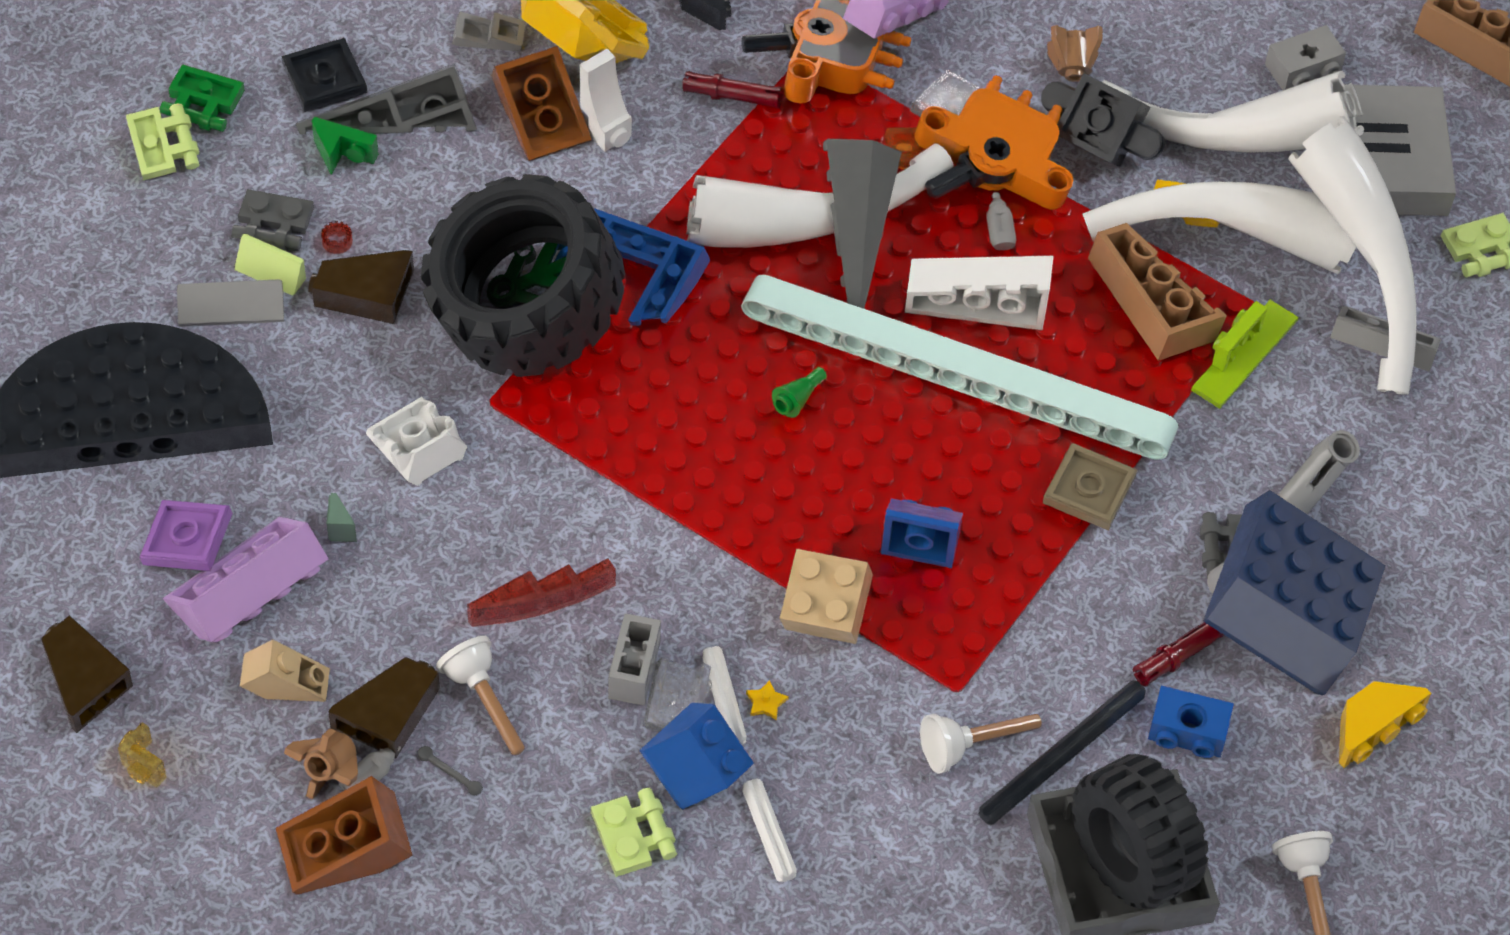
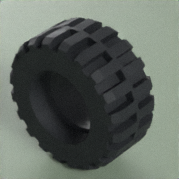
M1141 754L1125 755L1084 776L1079 781L1072 797L1074 799L1072 813L1075 815V820L1073 821L1075 831L1080 836L1079 843L1082 850L1086 851L1089 857L1088 862L1092 869H1096L1100 875L1099 879L1105 886H1109L1112 889V894L1118 899H1124L1125 904L1140 909H1151L1200 883L1208 866L1209 858L1206 854L1209 849L1208 841L1204 839L1203 835L1205 833L1203 823L1199 821L1196 814L1198 811L1194 803H1191L1187 797L1186 789L1182 784L1177 783L1174 779L1175 775L1169 769L1162 768L1159 761Z

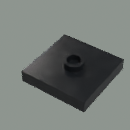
M345 37L281 56L282 64L304 112L368 93L367 84Z

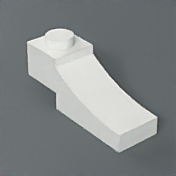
M608 49L580 64V108L588 115L591 138L604 152L614 146L617 148L623 146L632 136V117L627 113L621 95L615 56Z

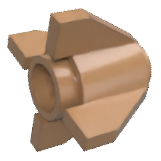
M1058 25L1051 26L1052 41L1047 42V55L1058 73L1064 76L1067 81L1078 82L1083 73L1087 75L1092 73V67L1098 57V49L1103 40V27L1095 26L1085 31H1067V29Z
M330 728L322 734V738L293 741L285 748V755L299 762L305 758V771L312 778L306 793V797L310 799L317 796L326 781L335 779L350 786L357 780L356 747L352 739L340 731Z

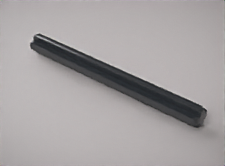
M1136 680L1130 681L982 804L978 812L980 818L988 825L995 824L1142 701L1146 693L1145 688Z

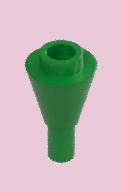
M817 367L806 377L775 388L772 391L775 409L787 417H796L814 391V388L827 378L825 370Z

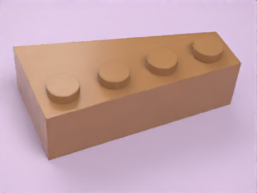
M1427 0L1423 5L1413 33L1510 87L1509 12L1498 8L1496 10L1480 8V2L1475 0Z
M1127 223L1099 231L1088 259L1158 361L1215 342L1227 316L1218 307L1213 309L1204 301L1206 296L1197 287L1191 289L1179 278L1180 272L1172 264L1167 265L1156 256L1158 251Z

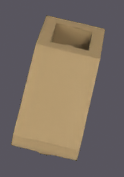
M271 640L244 653L240 687L264 699L325 702L330 668L275 640Z

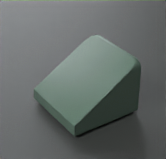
M331 493L328 499L326 522L328 539L330 541L357 542L354 521L338 495Z

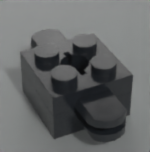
M1083 73L1076 89L1059 81L1051 82L1042 91L1041 103L1047 111H1050L1054 105H1060L1063 109L1057 124L1059 137L1118 167L1121 166L1128 152L1144 160H1154L1164 150L1165 139L1161 132L1143 123L1151 108L1150 106Z

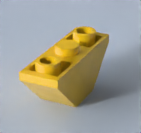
M1373 681L1349 698L1344 706L1340 721L1339 764L1345 768L1353 761L1357 764L1362 763L1372 754L1374 750L1372 747L1381 741L1384 744L1390 743L1400 733V727L1407 722L1411 725L1419 722L1428 711L1426 706L1431 692L1424 687Z

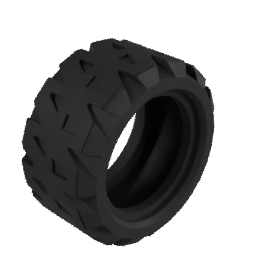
M524 174L521 180L508 176L486 183V188L483 190L469 192L451 207L452 213L447 219H440L429 237L428 244L431 247L430 254H423L421 280L427 287L423 289L424 297L430 310L457 347L470 361L475 359L482 369L499 375H504L507 369H511L516 377L541 375L544 373L545 368L551 366L560 369L579 359L583 349L589 344L592 347L595 346L611 325L610 315H617L624 294L622 280L625 279V270L622 256L591 203L587 202L580 191L566 182H556L548 176ZM537 243H557L568 247L566 261L561 273L554 283L540 296L526 304L509 309H489L480 306L481 292L486 279L496 265L505 257L520 248Z

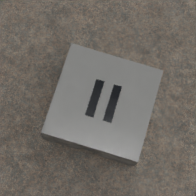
M1353 85L1363 114L1355 117L1356 126L1362 125L1364 127V132L1359 137L1362 139L1381 173L1397 214L1449 216L1456 195L1443 87Z

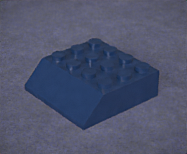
M1269 490L1245 505L1203 622L1314 693L1323 696L1357 653L1386 565Z

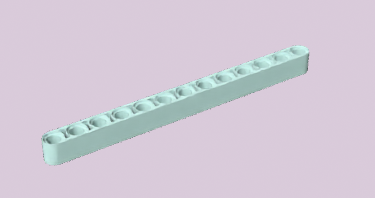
M756 276L741 305L742 311L756 321L1150 459L1162 460L1166 458L1178 430L1176 420L1165 413L771 276Z

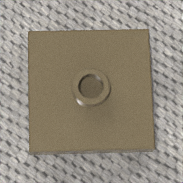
M1071 443L1044 495L1043 504L1109 531L1136 478L1137 469Z

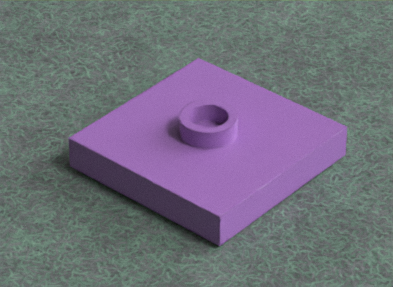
M162 500L139 557L142 564L211 571L233 514L230 506Z

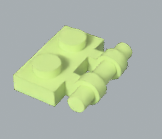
M180 103L170 106L172 116L161 118L159 107L125 115L143 181L177 172L174 164L175 159H184L187 169H195L200 165L197 157L199 148L197 142L192 140L190 128L192 127L189 115L185 114L183 105ZM176 132L179 143L169 145L166 133Z
M1504 213L1442 231L1441 238L1455 262L1466 259L1470 262L1463 264L1461 267L1464 277L1473 275L1482 277L1489 275L1491 270L1501 267L1510 269V223ZM1493 251L1497 253V255L1490 257L1483 255Z
M644 788L638 792L641 805L631 808L627 796L591 807L592 817L616 877L652 866L650 851L659 849L663 860H670L677 855L673 844L676 839L672 829L666 827L662 817L664 812L660 799L655 798L651 788ZM648 820L653 833L643 837L638 823Z

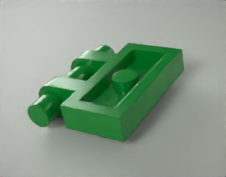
M183 64L168 88L169 96L176 99L174 104L180 103L183 105L185 114L189 115L191 123L197 124L199 129L209 132L211 129L224 132L227 126V119L217 117V114L222 112L232 115L245 92L244 82ZM163 101L160 106V113L172 116L170 106L173 103ZM192 103L205 108L200 112L189 107Z

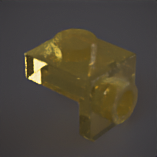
M142 722L135 730H130L123 736L118 751L122 765L127 768L128 774L140 784H145L147 781L158 788L167 778L163 760L146 750L151 744L152 738L149 726Z

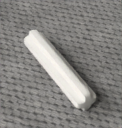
M719 646L706 648L703 650L702 658L716 707L740 743L744 745L747 736L723 651Z
M758 778L746 781L743 784L742 791L776 879L779 882L792 880L796 877L797 869L764 785Z

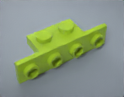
M1271 299L1265 305L1255 301L1247 311L1242 309L1235 317L1229 332L1223 331L1216 338L1212 347L1215 350L1212 365L1192 386L1191 391L1221 409L1295 325L1299 317Z

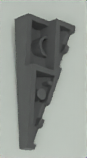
M455 63L296 122L300 135L306 134L307 130L312 129L314 117L368 133L413 132L414 127H435V132H446L447 127L466 126V131L477 130Z
M827 139L823 142V150L828 151L830 169L826 173L827 181L832 182L834 196L831 211L837 256L842 257L844 275L840 277L841 287H846L847 303L865 309L902 152L874 140Z

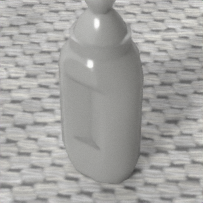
M994 192L992 194L993 201L990 203V209L986 215L990 242L996 250H1009L1014 248L1016 244L1013 216L1006 203L1000 199V194Z
M381 748L379 751L368 754L357 764V780L350 786L340 782V787L346 790L370 776L380 781L389 772L390 766L394 762L395 753L389 748Z

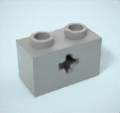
M1325 25L1269 45L1265 66L1281 89L1286 90L1341 71L1346 52L1328 26Z
M624 614L608 676V699L645 706L660 646L661 620Z

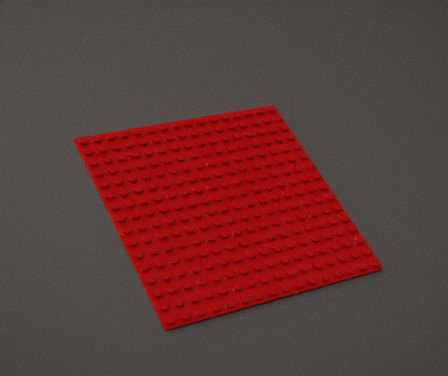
M787 72L774 87H782L784 91ZM817 85L812 99L806 103H794L784 95L783 101L780 102V108L757 104L646 227L687 241L690 235L687 234L689 205L697 192V188H693L696 175L786 189L833 193L832 182L827 181L826 173L830 169L828 151L823 150V142L827 139L874 140L901 151L897 170L898 174L910 167V160L926 150L918 145L914 136L921 114L869 85L863 91L856 94L841 93ZM968 182L938 199L929 197L927 190L924 189L905 203L887 212L865 304L866 310L1165 413L1172 418L1193 392L1191 391L1192 386L1212 365L1215 350L1212 348L1214 342L1159 361L1157 360L1088 259L1094 242L1092 241L1083 213L1091 209L1069 197L1066 198L1065 203L1060 208L1048 209L1006 188L986 190L977 186L973 189ZM994 192L1000 194V199L1006 203L1013 216L1016 244L1014 248L1009 250H996L990 242L986 215L990 209L989 205L993 201L992 194ZM834 233L809 240L771 246L747 248L703 246L710 258V262L691 293L667 323H662L661 319L642 320L641 325H630L628 319L656 269L622 258L625 270V279L622 280L624 286L623 298L617 315H610L611 325L608 331L596 345L592 347L589 344L583 349L579 359L560 369L551 366L545 368L544 373L541 375L516 377L513 373L490 398V406L496 411L786 589L796 549L868 562L873 576L859 634L953 692H961L1091 524L1043 504L1044 495L1071 443L1132 468L1143 457L756 321L742 311L741 305L755 277L758 275L771 276L847 303L846 287H841L840 277L844 275L842 257L837 256ZM1149 243L1158 251L1156 256L1167 265L1172 264L1180 272L1179 278L1191 289L1197 287L1206 296L1204 301L1213 309L1218 307L1227 315L1220 333L1223 331L1228 333L1237 314L1242 309L1247 311L1254 304V301ZM1053 256L1050 291L1043 330L905 313L912 259ZM817 367L824 369L827 378L814 388V391L796 417H787L775 409L772 400V391L775 388L806 377ZM891 499L901 501L912 500L921 505L936 508L947 507L955 512L963 513L952 568L881 554L885 515Z

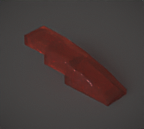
M608 558L579 574H576L568 564L537 581L531 571H528L467 604L468 622L472 627L509 623L548 614L577 604L616 586V568Z

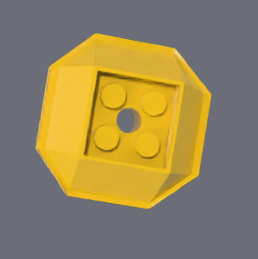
M521 0L522 19L576 59L586 61L608 49L615 56L616 63L633 57L643 59L649 49L648 38L645 35L647 23L615 0Z

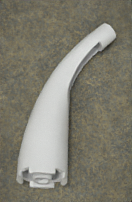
M1338 71L1213 114L1180 112L1143 102L1151 107L1143 122L1144 124L1161 132L1165 140L1204 149L1247 153L1306 149L1302 143L1328 123L1337 128V120L1341 116L1345 117L1359 136L1364 132L1362 125L1356 126L1355 117L1363 115L1356 91L1352 83L1343 84L1341 80L1345 78V72ZM1106 80L1102 81L1103 83L1132 97V92Z
M1341 116L1337 120V128L1328 123L1302 143L1307 150L1300 156L1296 152L1291 153L1288 160L1377 273L1386 305L1389 327L1388 358H1381L1377 390L1381 392L1394 391L1397 394L1408 395L1416 347V294L1410 255L1401 221L1381 173L1362 139L1345 117Z
M937 143L931 145L910 160L909 168L896 174L888 211L905 203L926 189L925 183L928 180L953 168L951 157L941 145ZM700 175L695 177L693 188H697L696 196H693V200L690 201L687 221V234H690L687 241L709 247L747 248L804 241L834 233L831 204L834 202L833 193L786 189Z
M1198 182L1134 194L1083 213L1093 242L1099 231L1124 223L1132 225L1153 219L1192 217L1213 219L1336 274L1341 272V267L1338 266L1339 261L1348 263L1356 249V246L1315 193L1283 186L1251 182Z

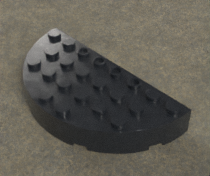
M126 322L96 326L78 331L49 344L29 357L8 377L0 388V478L273 445L268 409L262 392L248 370L220 345L201 335L170 325Z

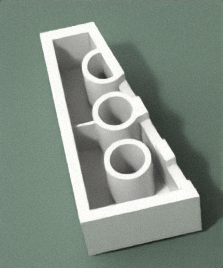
M1053 256L912 259L905 313L1043 330L1050 291Z

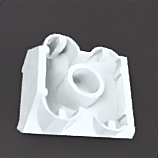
M423 397L371 426L366 432L367 436L408 482L417 486L455 461L462 460L467 445L459 437L454 420L449 416H440L436 405Z

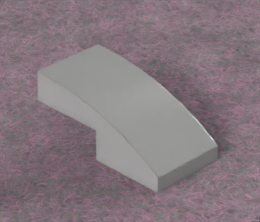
M459 11L452 44L462 47L519 51L522 48L526 22L495 12L492 19L489 20Z

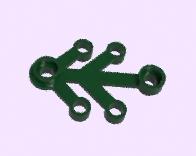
M544 243L531 272L521 277L520 274L524 265L532 263L536 259L537 254L533 245H528L514 251V256L506 273L495 276L488 284L487 297L490 303L497 308H508L515 303L523 305L537 298L539 295L525 290L534 286L548 289L554 283L563 269L567 256L554 262L552 260L556 252L566 246L557 243ZM530 250L527 255H520L522 251ZM509 291L507 294L499 296L501 292Z

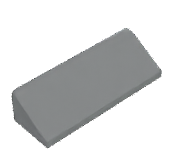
M281 280L178 284V325L182 327L284 322L283 283Z
M1342 306L1330 338L1388 357V320ZM1416 330L1413 366L1429 372L1441 339Z

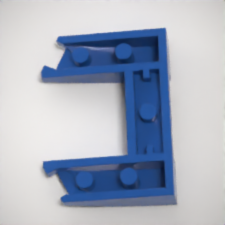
M594 208L614 240L622 258L656 269L628 319L630 325H641L642 320L661 319L662 323H667L691 293L709 264L710 258L705 247ZM567 246L559 251L554 261L567 256Z

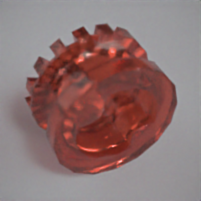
M335 221V223L329 222V225L326 224L322 228V245L327 252L341 254L350 249L353 239L351 228L348 227L347 223L344 224L342 221L340 223L338 221ZM333 234H336L338 237H346V239H343V242L340 240V243L336 240L330 241L328 238Z

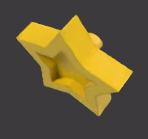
M770 680L761 689L746 690L747 696L753 703L750 716L766 714L777 720L778 707L789 699V696L775 692Z

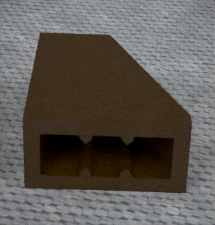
M400 250L323 260L318 273L311 275L308 292L313 295L314 307L394 324L414 272L413 251Z
M70 615L60 623H55L49 627L41 638L44 652L71 729L76 733L133 687L129 668Z
M404 657L332 705L328 711L330 728L340 731L350 738L378 751L381 748H389L395 753V758H397L440 689L439 672L425 661L420 660L416 662L408 657Z

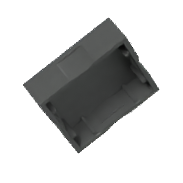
M1178 769L1170 770L1175 775L1174 779L1177 783L1182 784ZM1076 787L1031 795L1027 817L1061 935H1148L1214 922L1220 902L1208 866L1199 884L1169 901L1151 909L1129 906L1124 903V899H1118L1114 896L1109 886H1105L1099 879L1100 875L1096 869H1092L1088 862L1089 857L1086 851L1082 850L1079 843L1080 836L1075 831L1073 823L1075 815L1072 813V803L1074 801L1072 797Z

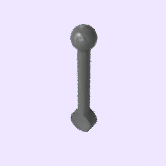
M423 746L419 748L418 757L420 760L431 762L468 788V792L471 795H479L482 792L483 787L480 782L469 780L435 757L430 747Z

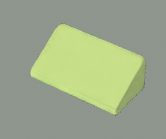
M243 234L240 240L235 270L256 280H281L283 291L292 296L295 295L306 280L304 260L250 235Z

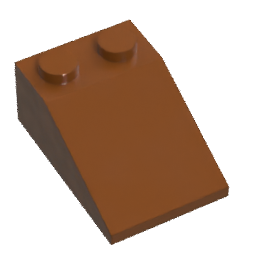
M558 46L494 66L491 74L494 85L528 161L592 140Z
M372 776L275 828L292 892L296 895L378 874L413 856L395 792Z

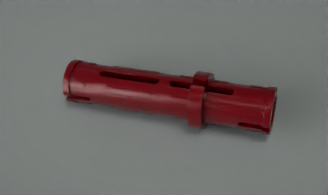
M686 71L683 78L682 88L684 92L708 95L713 100L725 98L774 108H780V102L783 101L784 91L782 87L724 78L723 74L718 73L712 76Z
M1203 622L1174 642L1159 646L1155 654L1133 667L1134 676L1142 686L1146 687L1169 671L1173 673L1181 667V663L1223 637L1224 634Z

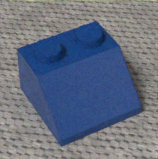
M891 499L885 515L881 554L952 568L963 513L955 512L947 507L936 508L921 505L912 500L901 501Z
M689 704L639 750L674 802L681 809L688 808L729 788L754 764L715 704Z

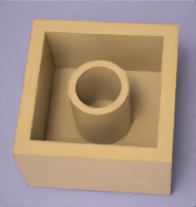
M796 549L780 614V620L785 630L856 644L873 576L868 562Z

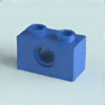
M1161 685L1148 740L1155 741L1157 745L1166 749L1180 747L1192 750L1196 756L1202 758H1211L1213 756L1221 758L1234 703ZM1183 723H1191L1195 725L1196 728H1189L1185 726Z

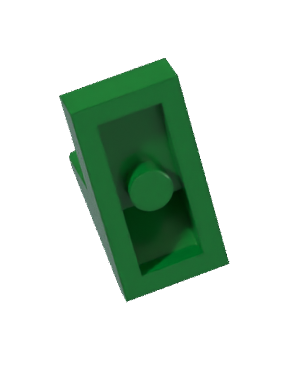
M318 117L313 118V139L331 175L342 155L355 163H362L363 161L370 164L375 163L379 155L377 135Z

